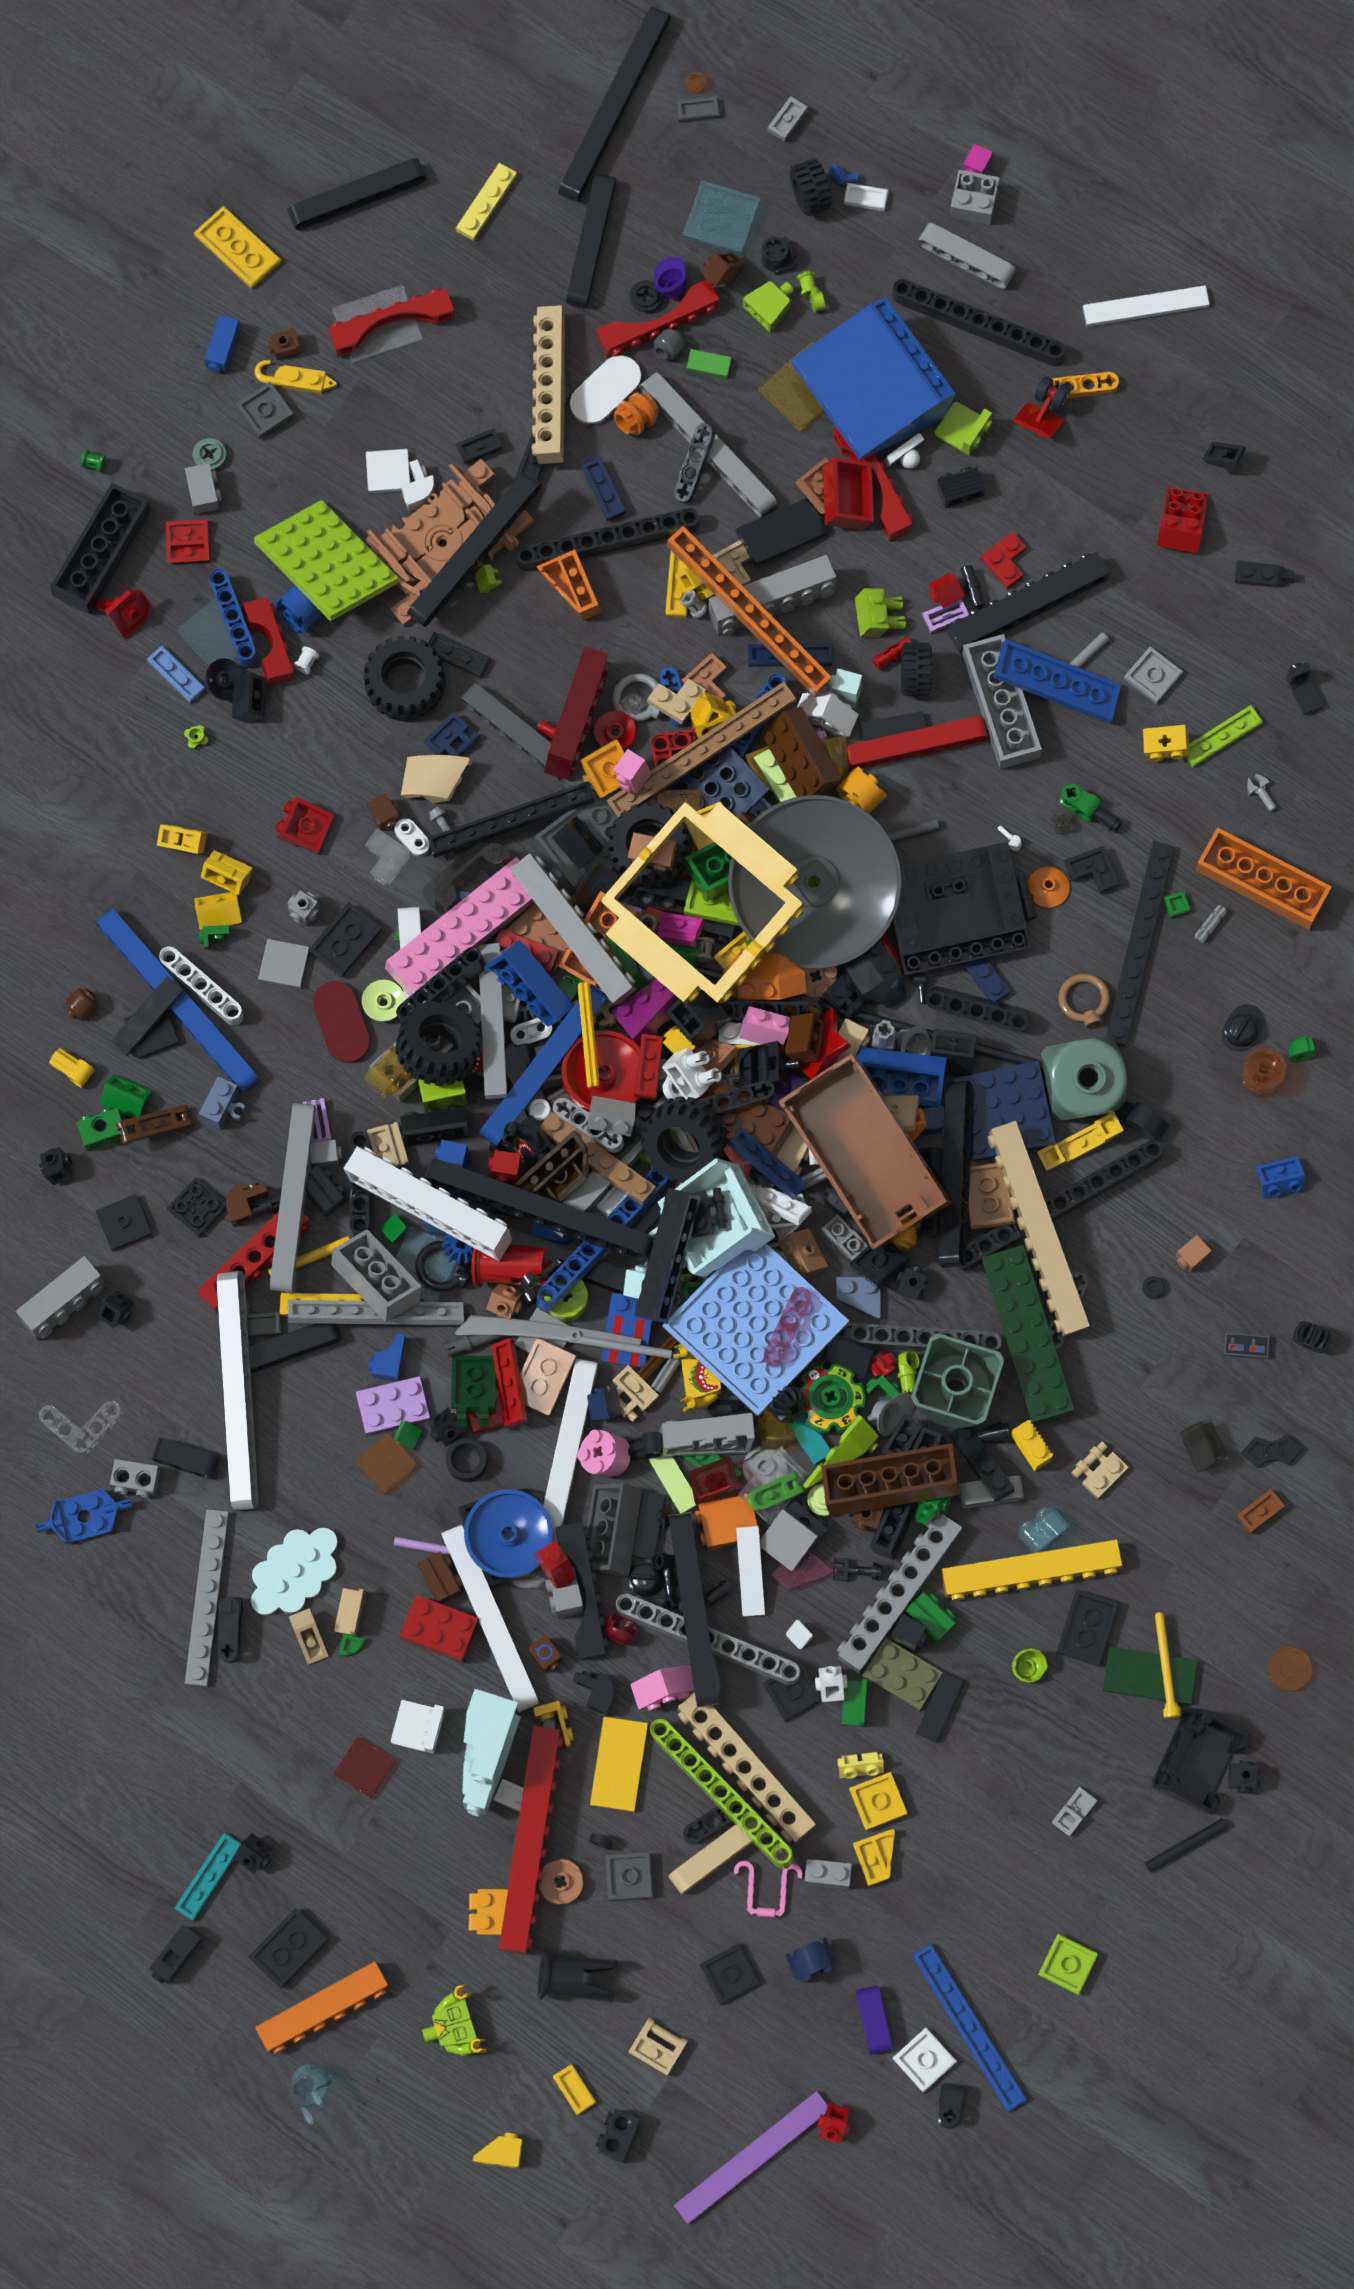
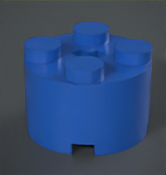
M293 585L274 602L275 610H280L282 613L280 616L281 620L293 631L298 632L300 630L301 634L306 632L322 617V612L296 585Z

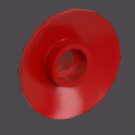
M612 710L598 718L594 727V735L601 747L617 739L624 750L632 744L636 735L634 720L623 711ZM614 730L620 731L618 736H613L612 732Z

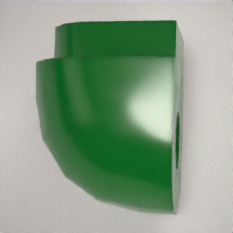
M1303 1035L1291 1042L1288 1049L1290 1062L1298 1063L1317 1057L1311 1036L1306 1037Z

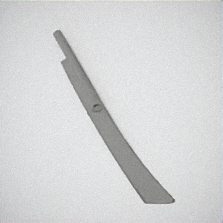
M470 1315L455 1332V1335H509L550 1339L668 1359L672 1358L673 1350L641 1345V1339L546 1322L513 1318L509 1320L504 1317Z

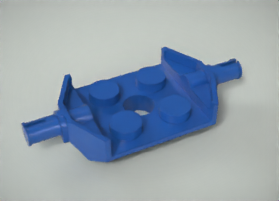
M102 1487L99 1488L100 1490L60 1501L54 1500L50 1519L35 1524L37 1533L46 1530L54 1531L66 1544L109 1533L115 1528L117 1515L120 1513L119 1510L132 1508L131 1500L129 1498L114 1502ZM82 1512H89L91 1514L90 1520L86 1523L79 1521V1515Z

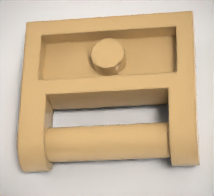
M649 2017L628 2053L668 2076L688 2040L683 2037L680 2039L655 2024V2020ZM649 2031L676 2046L674 2052L647 2037Z

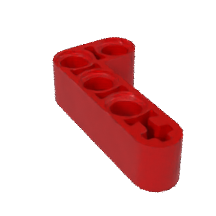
M695 729L655 735L651 740L654 768L699 739ZM709 729L702 730L703 735L709 732ZM680 740L687 742L685 746H678L676 743ZM659 743L666 745L662 750L657 749L655 746Z

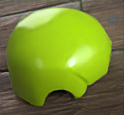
M1033 1648L1020 1651L1012 1662L1014 1676L1019 1681L1028 1684L1040 1680L1048 1667L1046 1657L1041 1651Z

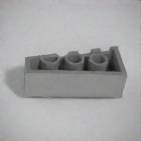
M752 1413L679 1422L667 1421L662 1423L660 1428L663 1456L747 1454L755 1438Z

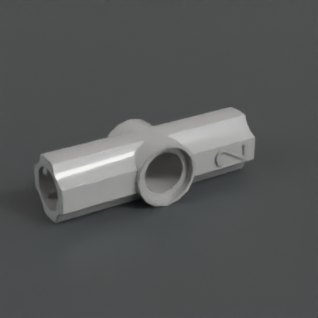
M882 1020L881 1023L876 1024L872 1040V1047L874 1049L893 1050L896 1031L890 1021Z

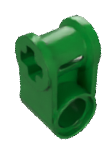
M1075 784L1065 785L1060 795V803L1063 807L1089 822L1102 805L1099 798Z

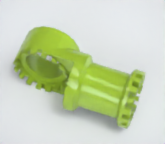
M805 271L804 274L797 275V281L800 282L802 288L801 296L810 298L812 307H814L812 308L813 312L825 310L823 294L816 287L814 281L815 273L813 271H807L806 273Z
M909 1350L898 1355L897 1360L899 1362L897 1363L900 1370L898 1378L900 1379L902 1389L900 1393L912 1395L916 1383V1369L919 1367L920 1360L915 1351ZM907 1357H909V1360H911V1365L908 1364Z

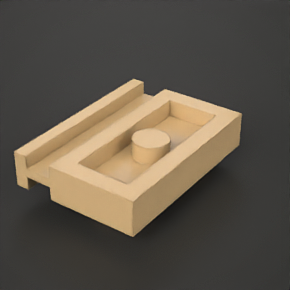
M397 1122L367 1130L373 1152L376 1153V1157L381 1160L383 1157L389 1159L396 1168L400 1167V1165L409 1164Z

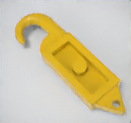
M270 360L261 361L255 368V376L260 382L265 384L271 382L272 385L281 386V388L322 394L325 390L337 387V383L329 378L324 371L284 365L278 368L274 377L263 375L261 369L264 365L271 364Z

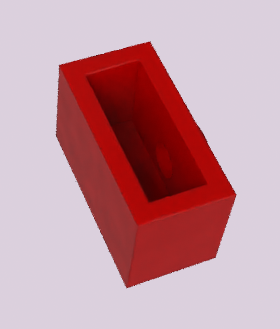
M495 1150L494 1157L490 1156L488 1163L489 1175H492V1179L515 1184L521 1175V1154Z

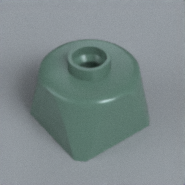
M1098 1037L1047 1046L1042 1051L1041 1058L1050 1113L1055 1120L1064 1121L1119 1112L1122 1109L1127 1096V1074L1122 1054L1116 1042L1111 1038ZM1085 1068L1091 1069L1095 1074V1084L1092 1087H1085L1079 1081V1074Z
M939 1333L933 1335L929 1339L911 1398L923 1414L940 1425L951 1428H965L980 1424L988 1416L1004 1359L1000 1352ZM954 1380L960 1381L965 1386V1390L955 1392L949 1389L947 1384Z

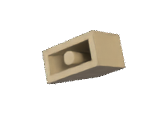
M310 1608L289 1616L307 1664L309 1665L328 1657Z

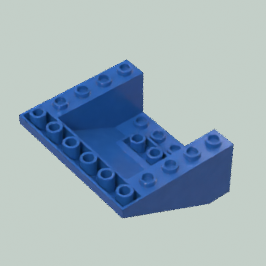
M886 297L862 309L798 354L791 361L793 368L859 460H863L942 421L956 395Z

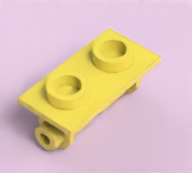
M882 1753L862 1754V1761H858L857 1754L842 1756V1758L837 1759L840 1778L852 1779L857 1776H876L884 1773Z

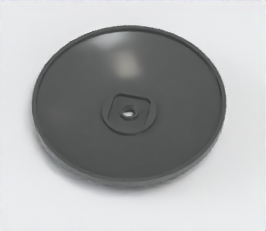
M807 795L782 801L770 807L753 820L748 828L799 871L797 881L791 887L788 885L786 889L804 904L802 915L797 920L792 919L788 924L790 926L789 930L782 937L779 935L774 940L776 944L768 953H782L798 967L827 968L857 958L870 949L883 936L898 907L901 893V870L896 850L889 836L871 815L860 807L839 798ZM733 857L731 858L728 875L731 906L739 925L749 939L753 941L783 907L785 902ZM812 875H816L820 879V884L816 888L808 885V878Z

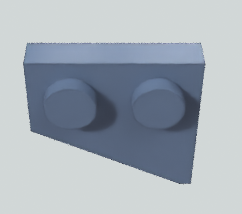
M836 1277L837 1301L850 1305L859 1312L871 1315L876 1320H880V1289H877L863 1277Z

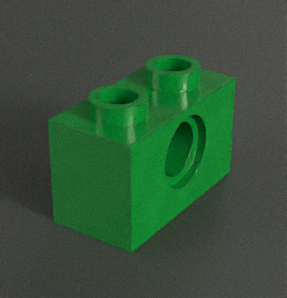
M107 1108L102 1110L101 1114L96 1116L87 1115L76 1122L86 1151L121 1140V1133L117 1131L115 1126L116 1123L122 1121L118 1108ZM98 1125H107L104 1131H96Z

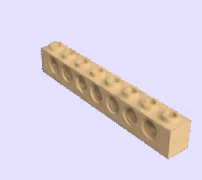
M562 305L537 307V315H534V327L537 328V333L533 335L534 346H537V352H533L534 364H536V370H533V380L536 383V388H533V400L536 401V407H533L532 412L533 419H536V425L532 426L533 438H535V444H532V454L537 457L539 464L564 462L565 314Z
M694 1692L678 1706L680 1713L677 1715L685 1725L689 1723L694 1728L692 1733L700 1742L704 1740L709 1745L707 1747L709 1753L714 1758L719 1757L722 1760L723 1764L721 1766L729 1775L733 1773L738 1779L736 1781L737 1785L744 1792L749 1791L753 1796L751 1801L758 1809L762 1807L768 1813L766 1818L773 1826L777 1824L782 1829L780 1834L788 1843L792 1841L796 1845L815 1828L816 1824L712 1705L697 1707ZM704 1713L707 1716V1720L704 1723H698L694 1719L695 1715ZM712 1730H719L722 1736L718 1740H713L710 1738L709 1733ZM728 1746L734 1747L737 1751L732 1757L724 1754V1749ZM742 1763H747L751 1766V1771L743 1774L739 1771L738 1767ZM757 1780H762L766 1784V1787L761 1791L753 1787V1783ZM771 1797H777L781 1803L778 1807L773 1808L769 1806L768 1800ZM792 1814L795 1817V1822L790 1825L785 1824L782 1819L783 1816Z

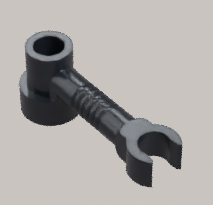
M655 1552L651 1556V1565L656 1570H663L666 1594L664 1596L663 1608L671 1611V1607L672 1609H679V1601L674 1594L671 1569L676 1566L675 1557L673 1554Z

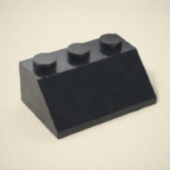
M459 1105L449 1106L446 1110L440 1111L437 1108L428 1109L426 1113L419 1114L417 1112H407L404 1114L405 1116H400L405 1147L469 1137L465 1107H460Z

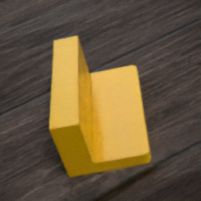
M227 892L194 898L200 930H203V926L233 925L242 922L237 894Z

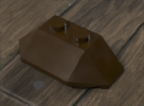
M573 1130L520 1178L514 1186L562 1203L589 1179L588 1147L576 1130Z

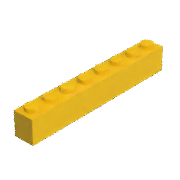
M1117 1540L944 1568L942 1569V1579L946 1599L951 1598L952 1601L965 1599L966 1595L973 1594L974 1597H982L987 1595L986 1592L1005 1593L1009 1591L1008 1588L1017 1587V1590L1030 1588L1031 1584L1039 1583V1586L1051 1585L1052 1581L1061 1580L1062 1583L1073 1581L1074 1577L1082 1576L1083 1579L1096 1577L1097 1573L1103 1572L1105 1575H1113L1118 1573L1117 1570H1121L1122 1562Z

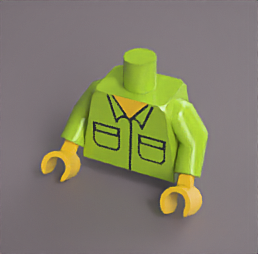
M467 1984L457 1986L455 1991L446 1996L435 2008V2014L432 2015L435 2026L422 2029L425 2042L439 2039L441 2048H445L447 2052L460 2056L475 2052H486V2049H480V2043L485 2041V2039H477L464 1999L471 1996V1992L463 1993V1988Z

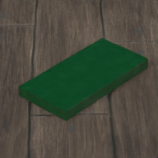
M1109 1647L1103 1692L1166 1701L1160 1654ZM1169 1656L1175 1703L1191 1705L1197 1660Z

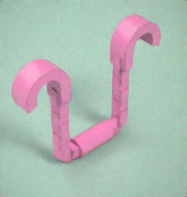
M747 1861L737 1863L734 1868V1875L739 1874L741 1867H747L750 1872L747 1911L751 1915L757 1914L759 1917H780L784 1914L787 1872L795 1870L798 1873L797 1878L802 1879L801 1868L798 1865L792 1864L788 1869H783L780 1909L775 1911V1908L757 1907V1909H754L752 1907L754 1868Z

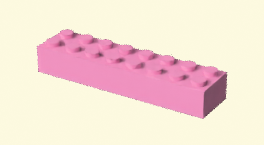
M517 857L386 960L385 969L409 996L469 947L478 948V945L484 944L499 932L500 928H504L534 903V900L510 870L520 861Z

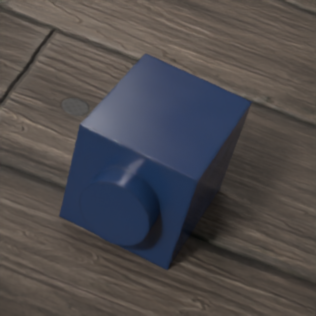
M608 1386L595 1388L594 1393L587 1395L591 1421L611 1419L622 1415L617 1389L608 1390Z

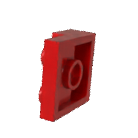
M296 796L291 801L288 800L283 808V812L286 814L284 819H280L275 827V831L278 832L276 838L317 854L334 814Z

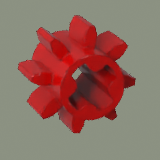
M882 1351L870 1360L872 1367L869 1369L875 1377L883 1375L886 1378L896 1370L894 1365L897 1360L892 1353L885 1354Z

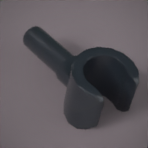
M915 973L913 984L919 985V1002L924 1004L926 976Z

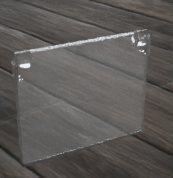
M399 285L332 308V313L336 322H346L356 315L364 316L370 314L375 309L388 308L395 302H406L408 298L403 285ZM416 320L392 322L371 333L362 342L357 351L349 353L352 364L423 341Z

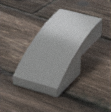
M1079 1787L1052 1823L1070 1836L1098 1800L1082 1787Z

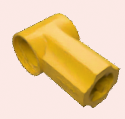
M61 1048L54 1052L49 1061L51 1066L65 1074L72 1083L80 1088H83L95 1072L94 1068L81 1059L77 1060Z

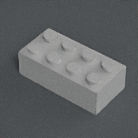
M368 1229L333 1249L331 1263L333 1268L385 1323L420 1302L422 1286Z
M83 1256L16 1310V1313L37 1341L40 1338L44 1339L52 1333V1329L57 1324H64L72 1312L81 1310L87 1304L86 1301L92 1296L95 1298L101 1294L105 1286L104 1281L92 1264Z

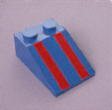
M612 1293L606 1332L641 1339V1345L649 1346L653 1320L635 1316L636 1303L639 1299ZM603 1348L601 1362L642 1368L646 1363L647 1355Z

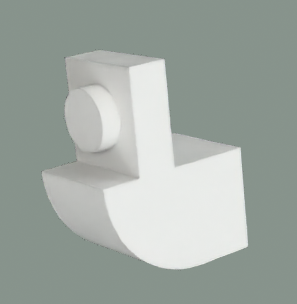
M418 460L410 462L411 473L415 481L401 486L402 495L409 512L419 509L424 504H429L427 497L435 492L433 475L427 476L424 465L420 466Z

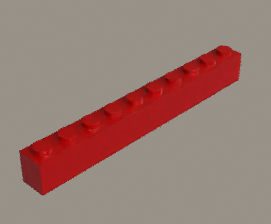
M533 1726L499 1951L526 1955V1950H531L533 1936H529L530 1927L535 1926L536 1914H533L532 1910L533 1904L538 1905L540 1894L539 1891H536V1884L542 1881L543 1869H539L540 1860H545L547 1848L542 1845L543 1839L548 1838L550 1825L546 1824L547 1815H552L553 1802H549L550 1793L555 1794L557 1780H553V1773L559 1770L560 1758H556L557 1749L562 1750L564 1737L559 1736V1729Z

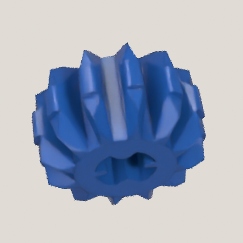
M446 1234V1241L442 1243V1248L445 1249L443 1256H449V1263L456 1260L457 1266L460 1265L461 1261L468 1265L469 1259L472 1260L474 1248Z

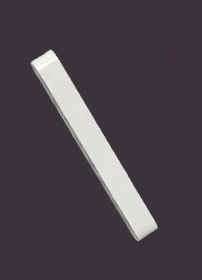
M576 1358L543 1504L552 1523V1541H557L555 1527L563 1526L578 1459L577 1452L580 1449L589 1409L587 1395L593 1391L598 1367L597 1362Z
M462 1524L441 1533L512 1699L518 1702L516 1707L518 1712L520 1713L538 1705L537 1696L484 1574L467 1552Z

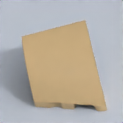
M450 755L407 757L401 796L405 799L423 796L431 803L450 801L455 788L463 779L461 774L467 765H471L472 760L467 757Z

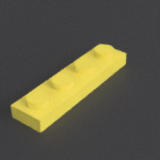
M499 163L457 225L456 231L474 241L517 177V172Z

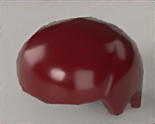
M610 1615L605 1626L606 1634L610 1640L619 1645L633 1643L638 1636V1627L620 1615Z

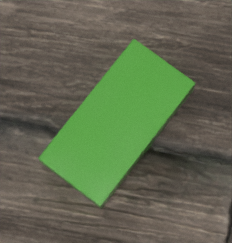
M691 349L687 371L727 379L732 357Z

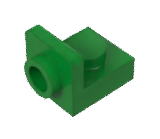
M229 925L203 926V931H199V944H203V949H208V936H212L213 940L225 939V935H229Z

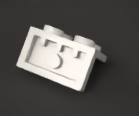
M402 1700L391 1743L434 1754L445 1713L444 1707L439 1705L430 1707Z

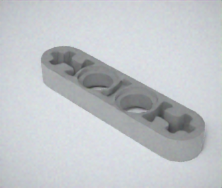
M559 1098L554 1102V1113L589 1139L612 1153L619 1152L623 1148L624 1139L621 1134L604 1131L599 1135L591 1134L592 1129H588L589 1112L566 1098ZM566 1106L568 1111L571 1112L570 1116L564 1110L560 1112L559 1108ZM583 1115L586 1117L584 1123H574L577 1116ZM608 1135V1137L612 1140L617 1139L618 1143L611 1144L610 1141L606 1138V1136Z

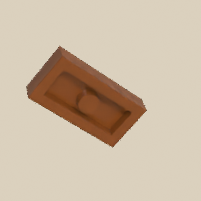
M1270 1489L1240 1512L1236 1518L1251 1534L1282 1510L1285 1505Z

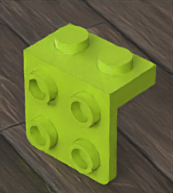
M954 402L935 430V436L970 455L974 448L977 449L981 443L983 433H987L992 426V412L984 409L980 415L966 406Z

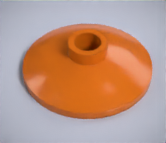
M1043 867L1033 872L1028 879L1030 894H1033L1034 897L1032 902L1042 908H1055L1061 905L1069 895V881L1066 875L1059 869ZM1050 882L1053 886L1047 888L1045 883Z

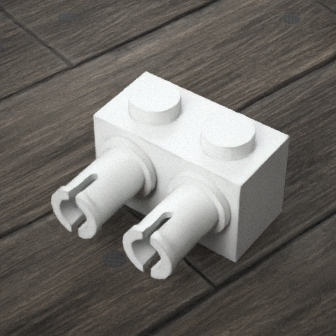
M690 1047L675 1052L662 1066L685 1099L688 1097H700L712 1083L721 1080L722 1075L721 1072H718V1068L706 1071L702 1066L707 1064L710 1059L709 1055H705L706 1051L694 1054Z

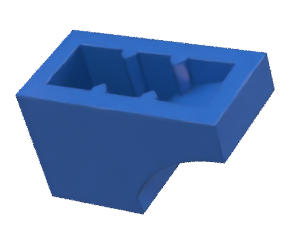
M396 1334L389 1348L380 1353L375 1352L374 1358H370L368 1371H372L373 1378L399 1381L406 1343L405 1335Z

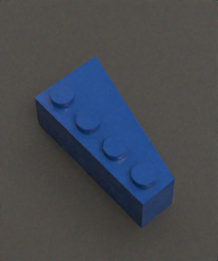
M520 939L499 952L483 966L488 972L492 970L498 976L496 980L502 985L506 983L514 990L513 995L518 1000L527 1002V1008L547 1027L559 1021L574 1007L569 997L561 991L555 980L548 975L541 963L535 959L528 947Z

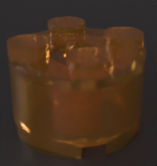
M1257 1048L1251 1051L1244 1060L1241 1069V1081L1244 1087L1256 1097L1275 1093L1281 1087L1285 1078L1286 1063L1284 1058L1277 1051L1266 1048ZM1260 1069H1261L1263 1072L1267 1071V1074L1260 1073Z

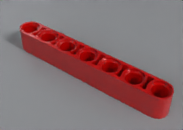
M977 716L850 744L843 747L841 751L846 770L853 771L856 767L863 769L986 741L989 737L984 718Z

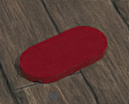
M339 981L327 982L321 985L315 992L313 1007L328 1051L332 1057L341 1062H357L368 1051L370 1038L355 994L345 983Z

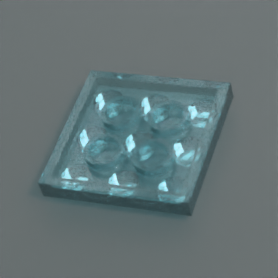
M701 180L682 238L725 251L732 250L735 254L742 255L760 204V197Z

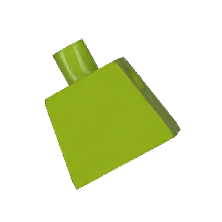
M767 282L743 298V307L771 333L790 310L791 301L788 296L794 289L788 282H785L779 288L773 282Z

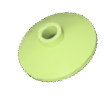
M378 980L371 983L362 995V1006L365 1013L373 1020L381 1022L396 1018L397 1007L404 1001L402 989L396 983L389 980ZM386 1000L388 1003L386 1006H381L380 1002Z

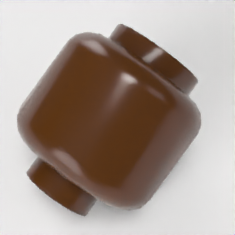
M78 988L66 999L65 1003L68 1007L66 1012L73 1019L78 1017L81 1020H85L97 1009L96 1001L98 999L89 989L85 988L83 990Z

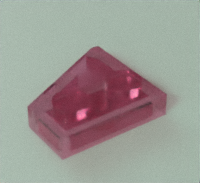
M808 1550L794 1571H790L781 1564L771 1577L787 1591L829 1576L833 1571Z

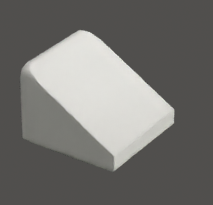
M796 1620L786 1633V1636L798 1649H802L812 1640V1633L799 1620Z

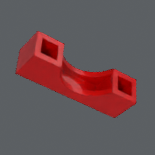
M268 597L243 603L242 614L248 630L261 633L268 639L271 645V652L262 659L261 665L263 676L267 678V687L291 681L293 672H295V666L293 661L288 659V646L286 641H282L280 623L275 621L274 616H276L274 605L269 603Z

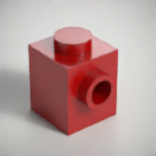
M950 572L928 584L931 591L929 593L931 601L934 604L937 603L942 608L965 596L958 579Z

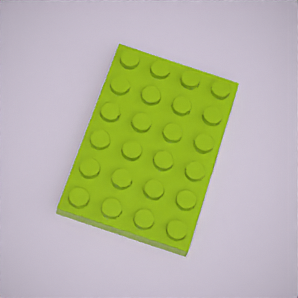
M322 500L254 537V543L330 621L398 584V577Z

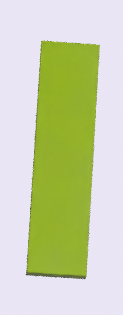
M1252 705L1191 742L1189 744L1190 756L1184 757L1191 767L1194 768L1262 725L1263 721Z

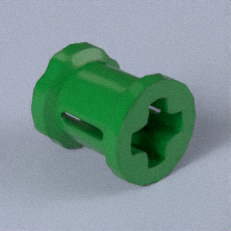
M85 449L81 457L80 467L93 468L97 472L102 473L106 463V455L102 454L100 456L90 453V450Z

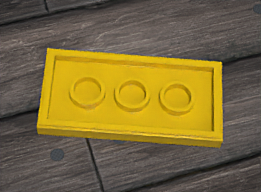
M224 206L194 232V236L251 289L281 263V259Z
M609 1717L603 1718L590 1806L635 1812L648 1723Z

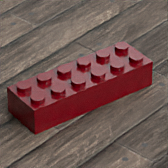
M584 646L548 752L544 773L565 780H569L571 773L575 774L579 757L584 748L585 739L590 730L591 721L594 719L597 703H599L603 685H605L610 667V663L607 662L609 654Z

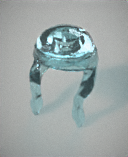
M306 2063L295 2069L291 2075L290 2084L293 2092L297 2095H302L304 2098L300 2110L305 2120L310 2125H314L312 2115L307 2108L315 2104L325 2108L322 2099L326 2094V2087L331 2086L332 2078L319 2065Z

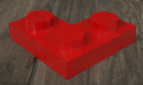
M1012 532L980 556L981 561L1006 590L1023 578V573L1012 560L1026 550V546Z

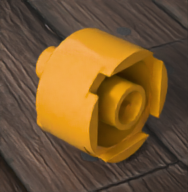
M856 767L836 788L842 800L860 807L868 814L887 797V794L881 788H878V780L872 774L867 776L859 767Z

